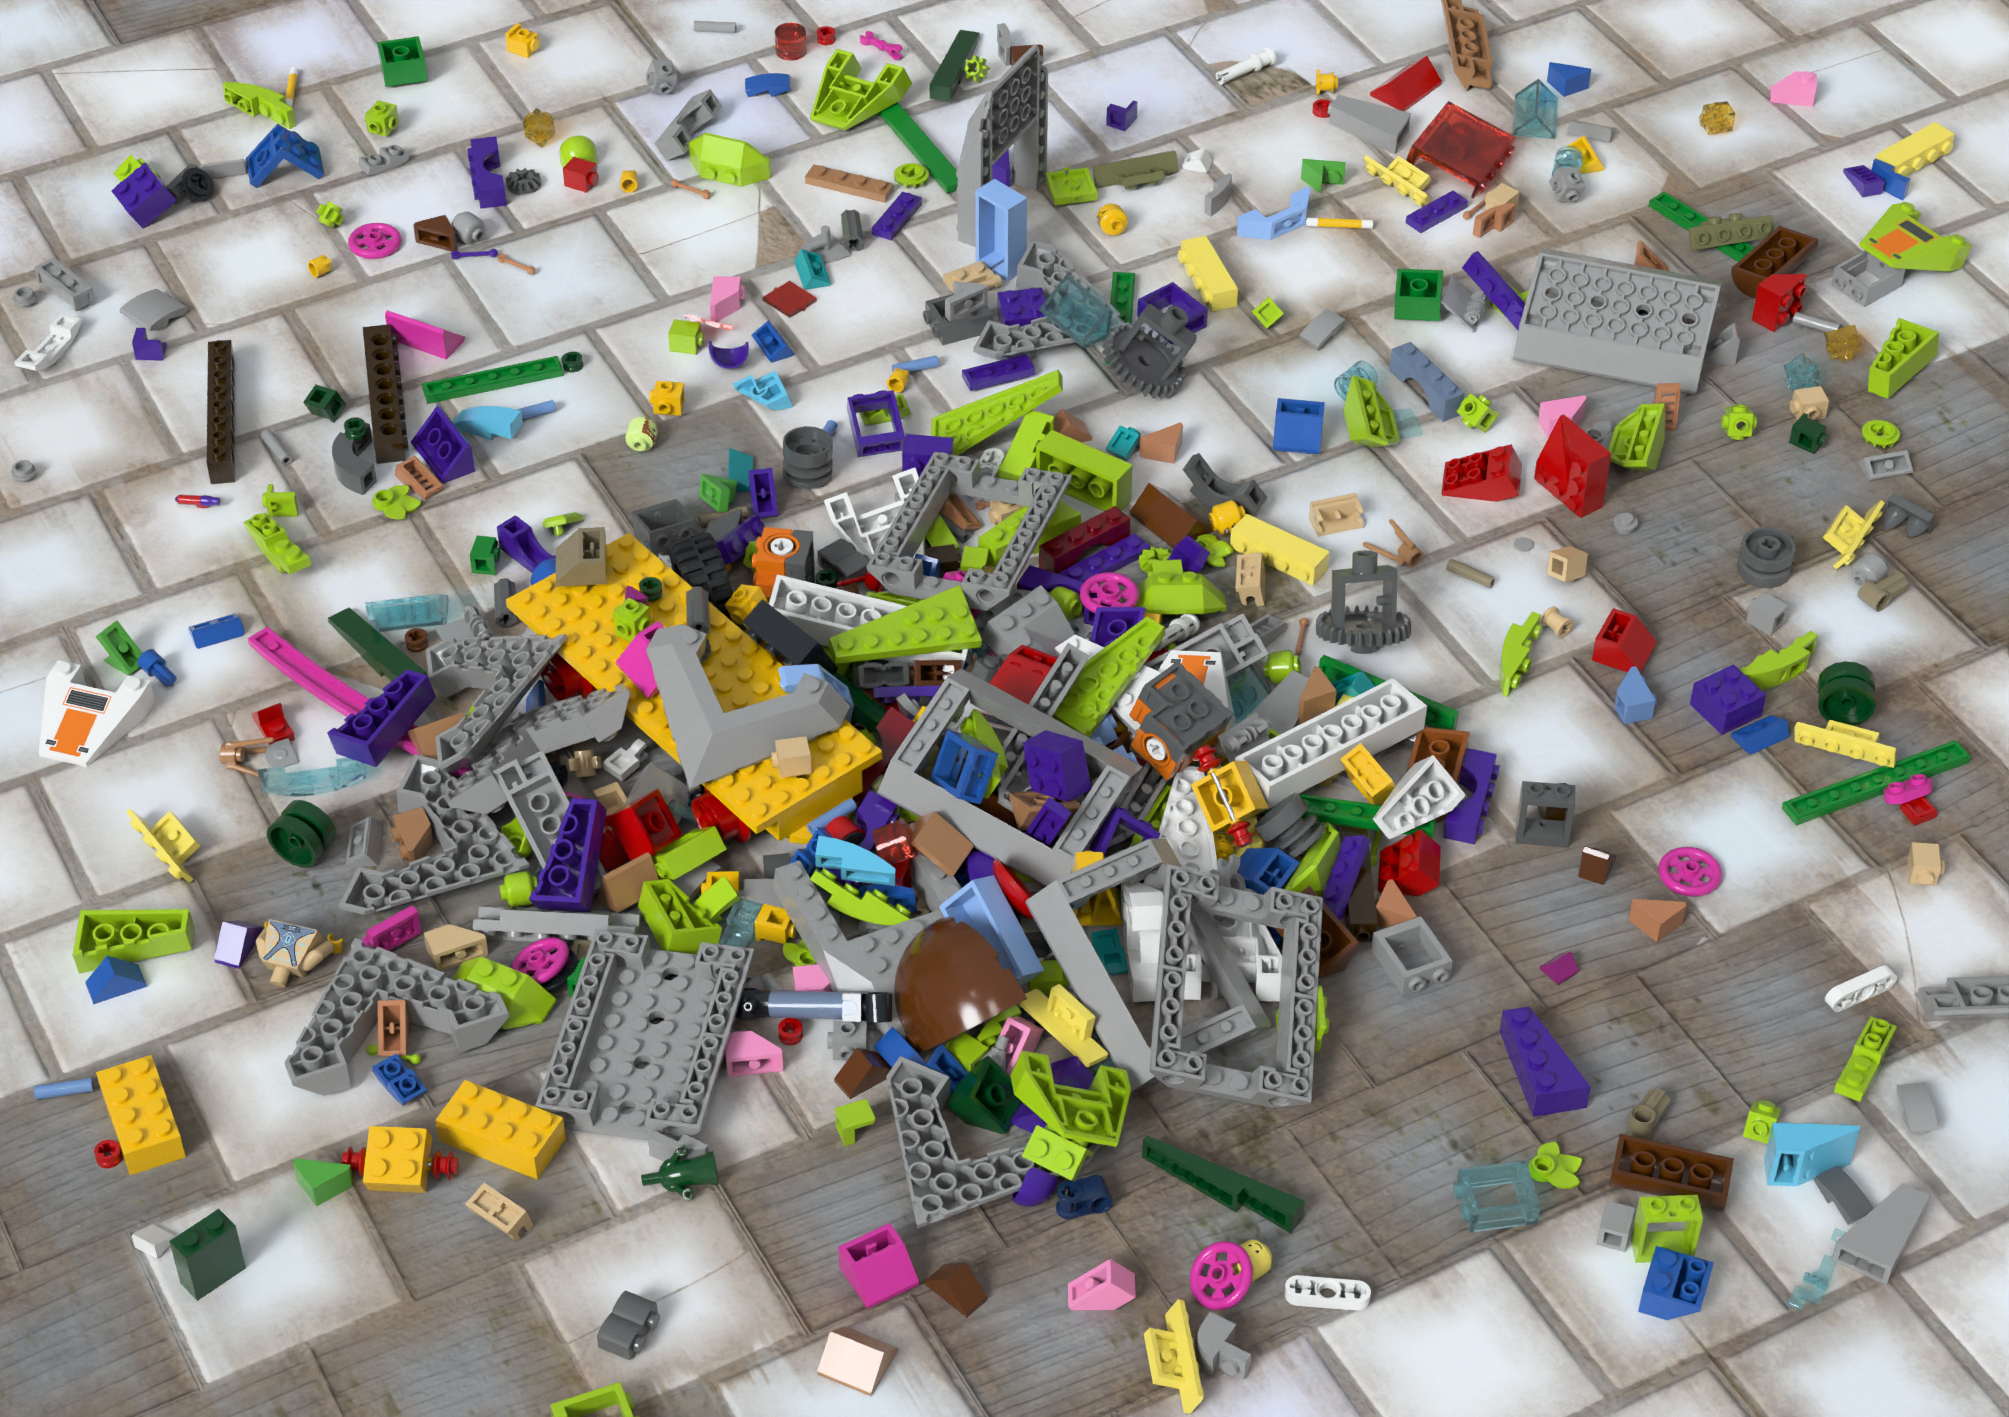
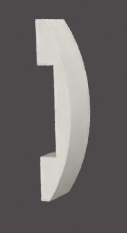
M60 314L50 324L51 333L34 351L26 350L14 362L15 366L35 371L44 370L52 366L70 347L78 333L82 319Z

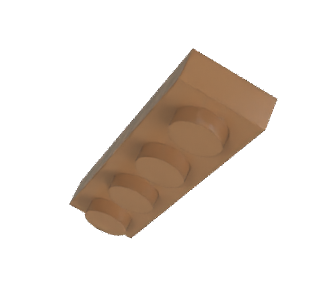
M813 164L805 175V184L886 203L894 191V183L842 170H835L821 165Z

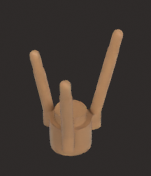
M1390 519L1389 523L1395 529V534L1403 542L1398 548L1399 556L1363 542L1364 547L1396 561L1400 566L1408 564L1410 567H1413L1423 557V552L1406 536L1393 519Z
M274 738L223 743L220 748V761L223 764H227V769L264 778L263 773L238 764L239 762H244L246 753H266L268 748H245V746L274 742Z

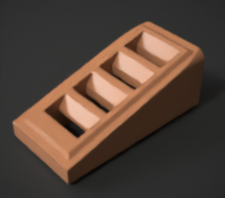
M1680 383L1656 384L1653 404L1672 402L1665 403V411H1670L1665 412V431H1675L1677 427ZM1673 393V395H1662V396H1661V394Z
M415 455L396 465L395 476L425 500L444 490L445 486ZM431 485L433 486L431 489H429V490H427V491L425 490V489L428 488L429 486H431Z
M950 493L939 513L963 530L980 529L982 527L981 523L957 494Z

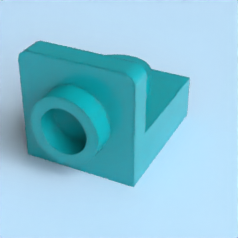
M1120 425L1108 443L1106 450L1108 453L1128 461L1137 446L1140 447L1141 434L1132 427L1127 429Z

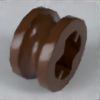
M413 628L406 632L405 641L409 651L421 652L428 647L427 633L424 629Z

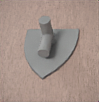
M822 226L821 234L809 239L797 253L798 255L801 249L821 255L824 264L851 256V253L830 234L829 226Z

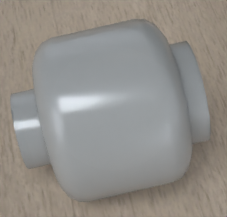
M469 211L459 213L452 221L455 236L468 245L481 241L484 237V221Z
M1865 553L1851 567L1853 581L1860 587L1869 580H1873L1875 583L1888 575L1886 559L1877 553Z

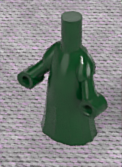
M680 1144L676 1147L671 1158L662 1163L658 1172L641 1175L642 1185L647 1186L660 1183L666 1190L675 1191L685 1200L690 1201L694 1198V1192L691 1189H685L683 1186L719 1184L714 1152L711 1151L697 1157L679 1161L681 1156L683 1157L687 1154V1147ZM680 1148H684L683 1153L679 1152ZM687 1192L691 1193L690 1197H686Z

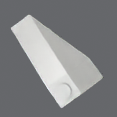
M1432 755L1415 763L1408 770L1378 810L1373 820L1387 838L1391 839L1452 811L1466 795L1435 756Z

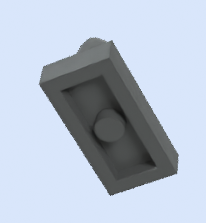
M1895 493L1889 497L1888 509L1883 518L1884 530L1893 528L1904 520L1907 521L1905 528L1907 537L1917 536L1924 531L1930 534L1935 528L1934 514Z

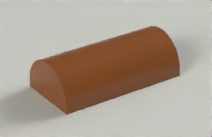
M1424 727L1423 730L1417 732L1406 773L1415 763L1434 755L1458 785L1470 740V732ZM1448 813L1437 817L1436 823L1445 820Z

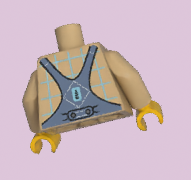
M269 919V922L264 923L265 929L256 939L259 958L269 970L273 971L270 983L282 988L286 987L289 975L304 977L308 971L312 970L331 953L338 954L343 950V938L334 941V934H328L327 941H324L325 939L318 930Z

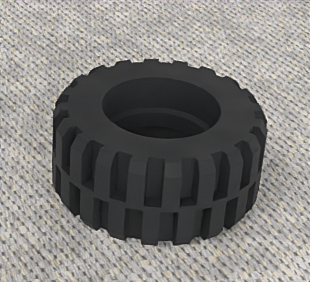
M702 532L673 541L668 548L672 570L691 587H702L705 591H708V601L732 621L725 604L732 597L733 590L721 553L713 536L710 533Z

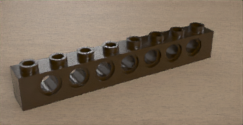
M390 324L363 327L377 464L405 461L404 451H409L407 437H403L407 435L406 422H401L406 420L404 406H401L404 405L401 391L400 364L395 362L399 361L396 333H391Z
M231 340L208 342L206 463L211 484L235 482V357Z

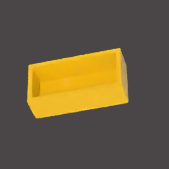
M152 1055L96 1072L102 1096L129 1175L186 1158L181 1136Z
M467 1080L463 1081L435 1120L440 1142L537 1180L566 1140L563 1117Z

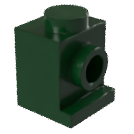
M316 384L303 402L311 414L327 418L333 423L347 405L336 390Z
M1803 413L1792 426L1789 443L1815 454L1820 447H1825L1829 440V434H1826L1827 426L1809 419L1808 414Z

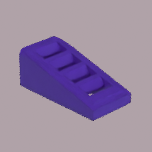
M1860 165L1844 168L1843 173L1862 197L1883 193L1885 181L1866 166Z

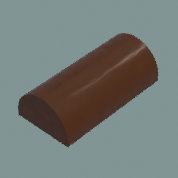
M1778 226L1732 267L1731 274L1734 284L1746 296L1756 298L1758 285L1771 274H1790L1815 252L1818 247V239Z
M1620 1134L1609 1185L1655 1196L1698 1195L1701 1206L1724 1211L1734 1158Z

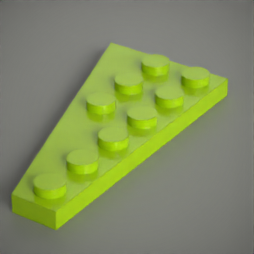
M958 585L829 638L828 646L834 663L839 664L980 648L982 639L962 588Z

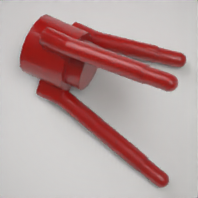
M867 571L866 575L836 583V586L840 587L865 582L866 587L875 591V593L885 592L884 586L869 571Z

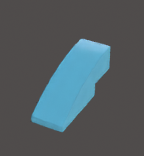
M498 406L468 408L462 410L452 421L459 431L492 440L496 435L512 439L523 426L521 411Z
M818 835L815 854L816 867L841 870V880L895 886L896 869L882 858L855 844Z

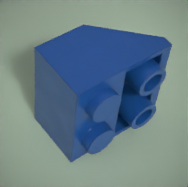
M1278 398L1272 450L1320 454L1325 402Z
M1247 848L1240 857V866L1237 873L1243 878L1246 888L1256 891L1257 894L1264 895L1271 887L1284 889L1300 862L1279 848Z
M1656 1246L1643 1287L1638 1312L1664 1320L1700 1312L1714 1262Z

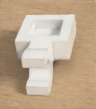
M638 739L627 751L620 747L602 762L604 770L620 781H623L640 767V762L648 758V753L643 751L647 747L646 743Z

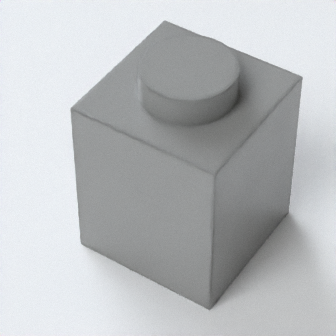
M1763 592L1749 602L1746 609L1748 611L1746 622L1771 636L1785 624L1789 605Z
M1607 1201L1596 1245L1625 1252L1635 1208L1623 1203Z

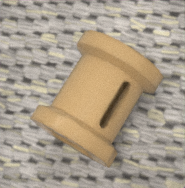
M1555 606L1548 608L1543 613L1540 621L1543 626H1549L1553 629L1558 638L1567 636L1574 626V621L1561 615L1559 609Z

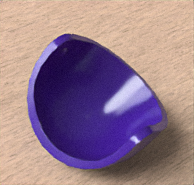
M709 341L710 358L715 365L722 369L738 368L748 357V342L736 348H719L713 346L712 341Z
M1030 1168L1026 1172L1019 1191L1013 1193L1012 1202L1024 1207L1040 1205L1049 1199L1060 1182L1047 1172L1037 1168Z

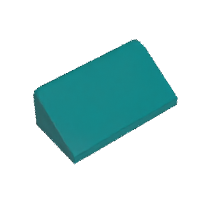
M801 249L794 263L803 288L808 290L830 286L831 282L821 255Z
M729 448L728 479L737 481L736 492H748V471L753 470V457Z

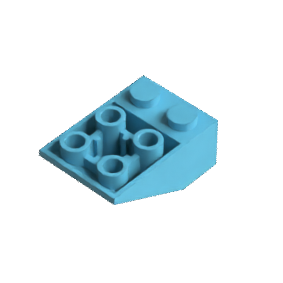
M1788 1122L1772 1123L1764 1156L1767 1185L1799 1186L1813 1180L1814 1177L1835 1166L1843 1168L1850 1165L1860 1126Z

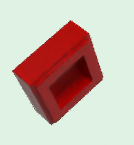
M1924 796L1900 804L1899 808L1914 826L1935 819L1938 813Z

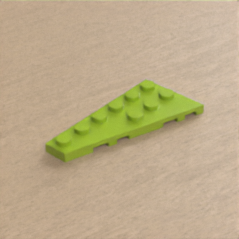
M1058 369L932 418L931 436L954 438V455L958 456L1062 392L1063 376Z
M1147 616L1086 662L1052 718L1090 737L1166 635L1164 626Z

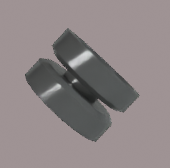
M1759 527L1750 530L1744 535L1741 542L1740 555L1737 562L1738 574L1744 581L1759 588H1775L1783 585L1791 575L1792 562L1796 552L1795 542L1791 536L1782 530L1772 527Z

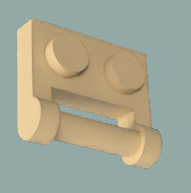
M983 261L943 274V282L952 292L953 282L955 281L985 284L988 289L992 287L996 289L1002 286L1000 276L994 274Z

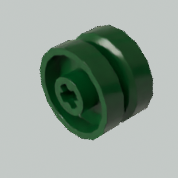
M1844 661L1834 663L1821 672L1818 679V708L1821 716L1828 722L1833 720L1853 726L1867 721L1874 714L1876 707L1875 679L1873 673L1866 666L1857 662Z
M293 800L281 812V816L275 819L267 829V838L274 851L287 862L301 868L314 865L322 856L323 851L334 842L337 834L335 825L329 816L319 807L303 800Z

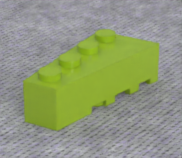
M1898 318L1896 327L1891 330L1889 339L1884 342L1882 351L1877 354L1869 368L1868 391L1887 399L1891 397L1937 356L1939 332Z
M1060 501L1032 553L1034 555L1039 553V545L1081 524V513ZM1029 506L1022 507L978 537V547L989 548V566L994 570Z
M189 909L80 910L72 956L80 974L96 970L107 955L128 962H136L192 950L195 926Z

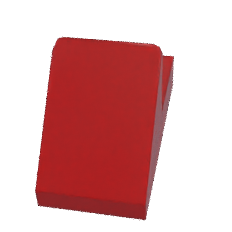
M281 703L251 713L264 738H274V742L268 743L269 746L287 738L290 742L295 740L294 732L284 718Z

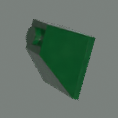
M986 1056L956 1085L947 1103V1107L965 1124L999 1134H1006L1021 1100L1014 1095L1011 1077L990 1056Z

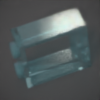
M1526 1160L1458 1169L1457 1181L1453 1182V1192L1456 1199L1460 1198L1461 1218L1463 1222L1467 1221L1470 1233L1538 1224L1541 1205ZM1513 1183L1519 1203L1478 1208L1472 1188Z

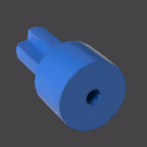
M154 649L145 651L139 657L137 664L148 676H155L165 687L174 685L177 677L165 666L166 661Z

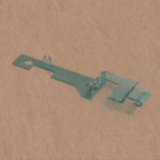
M1835 1228L1830 1240L1837 1243L1836 1237L1843 1236L1846 1232ZM1824 1254L1819 1269L1810 1274L1805 1272L1803 1277L1804 1283L1816 1287L1815 1291L1812 1292L1795 1285L1787 1306L1801 1311L1805 1301L1820 1305L1837 1262L1833 1261L1831 1256Z

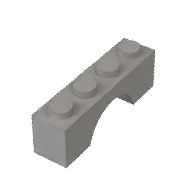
M711 89L692 96L654 143L666 161L685 154L689 149V142L693 140L691 138L693 132L712 119L721 109L722 105Z

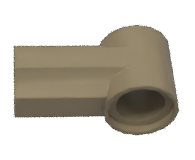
M1900 571L1897 573L1893 572L1876 583L1873 580L1865 582L1858 591V598L1876 612H1880L1886 608L1892 598L1905 592L1909 584L1904 574Z
M1659 1088L1649 1090L1639 1105L1631 1109L1627 1127L1628 1136L1646 1140L1651 1139L1653 1129L1671 1104V1099L1667 1096L1666 1091Z

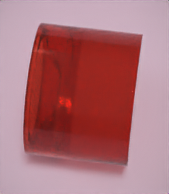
M790 22L781 24L775 29V51L779 58L794 61L806 55L807 43L804 26Z
M904 818L873 830V839L880 858L891 866L918 856V849L911 844L913 832Z

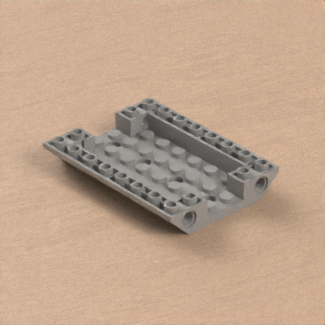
M1543 248L1538 255L1519 325L1513 360L1656 387L1657 383H1680V392L1696 395L1723 281ZM1555 293L1558 297L1551 299L1546 294ZM1599 301L1603 305L1601 307H1594L1591 303ZM1646 310L1649 314L1641 316L1637 311ZM1690 318L1694 320V323L1685 324L1683 320Z
M595 929L535 1107L563 1117L565 1129L648 1140V1137L655 1130L663 1135L673 1137L676 1141H679L684 1134L691 1137L699 1133L755 950L752 948L701 942L697 955L654 950L650 947L647 935ZM669 974L678 975L673 980L664 979ZM654 1018L664 1019L659 1024L650 1023ZM641 1062L650 1063V1065L645 1067L644 1069L636 1068V1066ZM627 1107L635 1108V1111L630 1114L621 1113Z

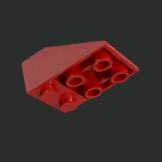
M1512 444L1445 462L1441 494L1443 496L1494 502L1519 496L1522 463Z
M1021 645L1007 656L989 684L1029 704L1058 657Z

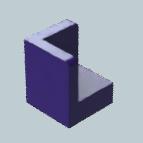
M1133 100L1127 108L1110 104L1107 107L1106 125L1126 131L1137 119L1138 102Z
M136 328L132 340L135 359L163 361L167 344L160 340H148L146 328Z
M1187 535L1174 546L1167 560H1181L1183 573H1197L1203 568L1210 552Z

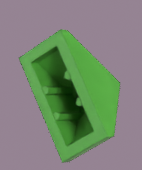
M294 1158L293 1166L296 1180L316 1206L353 1186L351 1166L348 1164Z

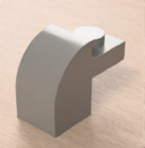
M1209 1312L1198 1330L1196 1354L1200 1366L1211 1376L1218 1367L1228 1375L1237 1376L1244 1380L1250 1372L1251 1354L1233 1346L1236 1324Z

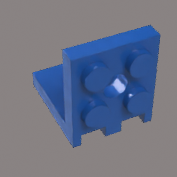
M278 123L246 157L249 182L256 188L259 187L283 159L317 179H320L324 174L319 147L314 142H308L303 139L297 132H291Z

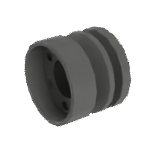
M810 426L798 427L787 432L783 438V477L785 481L792 486L806 489L821 487L829 482L832 478L833 439L828 432Z
M1293 793L1269 810L1256 823L1254 829L1266 842L1277 837L1278 840L1272 848H1279L1292 858H1295L1311 848L1325 831L1326 827L1322 822L1314 824L1317 820L1315 814L1302 818L1308 805L1298 793Z

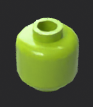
M1059 586L1049 592L1059 604L1068 622L1080 615L1083 604L1077 592Z
M1291 650L1270 653L1267 662L1263 663L1265 677H1270L1272 683L1278 685L1292 670L1301 674L1299 656L1295 655Z
M528 871L507 874L504 877V884L499 885L502 901L507 900L508 905L514 908L532 905L533 903L529 900V897L537 887L536 876H532Z

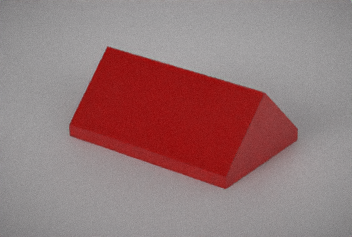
M1425 56L1407 65L1370 92V96L1393 108L1406 111L1442 85V80L1428 56Z

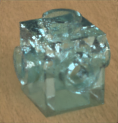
M1803 353L1784 365L1787 376L1785 381L1792 391L1817 387L1821 384L1819 367Z

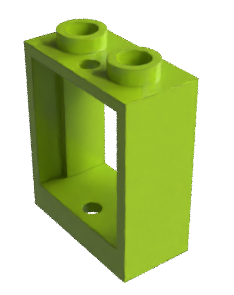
M711 826L691 830L651 857L659 880H675L727 849L716 827Z
M1698 1195L1639 1197L1631 1235L1635 1263L1651 1262L1656 1246L1695 1256L1703 1221ZM1684 1222L1683 1231L1646 1232L1648 1223Z
M620 1382L550 1404L552 1417H581L614 1405L619 1406L622 1417H634L631 1411L634 1409L630 1392L624 1393Z

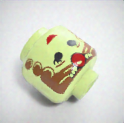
M647 417L634 418L627 427L625 436L627 445L635 451L651 450L657 439V425Z

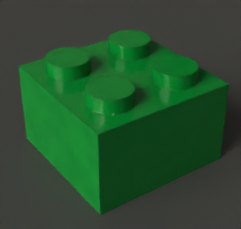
M419 36L377 42L385 87H396L403 84H417L428 81L425 58Z
M1398 269L1394 319L1440 321L1443 270Z

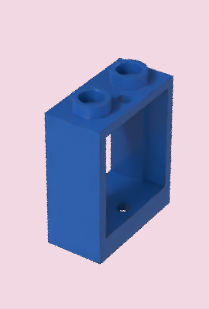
M947 729L930 780L958 799L981 804L998 753L970 735ZM966 751H969L957 784L956 779L958 777L963 759L965 757Z

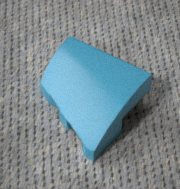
M776 371L757 380H754L753 376L750 375L733 383L737 391L769 409L783 410L793 407Z

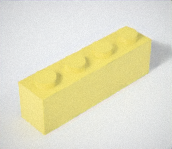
M1934 122L1877 153L1876 159L1895 166L1894 172L1906 177L1943 155L1950 153L1953 148L1955 134Z
M1207 236L1182 240L1181 249L1178 251V259L1181 264H1184L1188 277L1192 278L1195 289L1200 291L1204 304L1207 303L1211 312L1237 307L1238 288Z
M1246 514L1231 529L1230 546L1234 550L1243 554L1262 553L1264 564L1312 586L1328 570L1330 551L1249 514Z

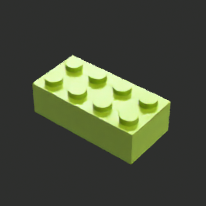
M1051 430L1036 445L1037 469L1072 475V480L1064 493L1065 495L1102 511H1106L1113 506L1122 511L1131 502L1132 464L1054 430Z

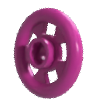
M369 223L356 228L350 234L348 246L359 257L379 259L393 254L400 247L402 237L400 232L389 224ZM392 236L393 239L386 240V237ZM365 245V246L368 247V248H367V249H363V248H361V246Z
M1105 572L1091 576L1082 584L1080 599L1089 611L1096 613V607H1135L1139 599V590L1137 585L1127 576L1119 573ZM1119 585L1124 586L1126 589L1121 591ZM1090 593H1097V598H1090ZM1122 597L1128 599L1124 603L1119 602Z
M1675 848L1667 852L1659 862L1658 872L1662 882L1670 890L1680 895L1690 897L1707 895L1713 892L1722 880V869L1718 861L1708 852L1698 848ZM1688 857L1689 860L1680 862L1679 858ZM1699 862H1704L1708 867L1703 868ZM1669 867H1677V873H1670ZM1703 876L1710 878L1707 883L1700 881ZM1683 880L1687 883H1692V885H1684L1681 884L1680 881Z
M549 937L540 939L524 948L515 957L510 968L527 975L530 972L534 973L530 977L541 985L552 979L563 969L569 957V947L565 941L559 938ZM554 949L558 950L552 955L549 953Z
M1220 1241L1207 1246L1197 1256L1191 1268L1190 1287L1193 1296L1207 1309L1225 1310L1233 1307L1244 1298L1250 1288L1253 1278L1252 1261L1245 1249L1234 1242ZM1227 1253V1261H1218V1254ZM1240 1263L1241 1273L1236 1275L1233 1265ZM1205 1265H1211L1207 1277L1202 1276ZM1208 1285L1216 1289L1211 1297L1205 1293ZM1233 1285L1235 1290L1226 1296L1224 1290Z

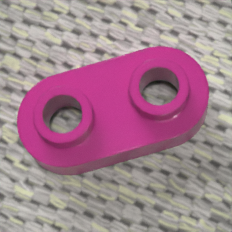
M1915 774L1903 782L1890 783L1883 790L1884 801L1887 804H1903L1928 795L1933 791L1932 780L1923 774Z

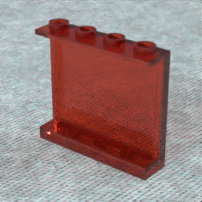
M1448 101L1413 143L1406 161L1414 165L1419 158H1422L1475 187L1471 195L1474 199L1478 192L1483 193L1488 182L1494 179L1497 169H1502L1506 162V157L1510 158L1515 150L1513 143L1516 137Z

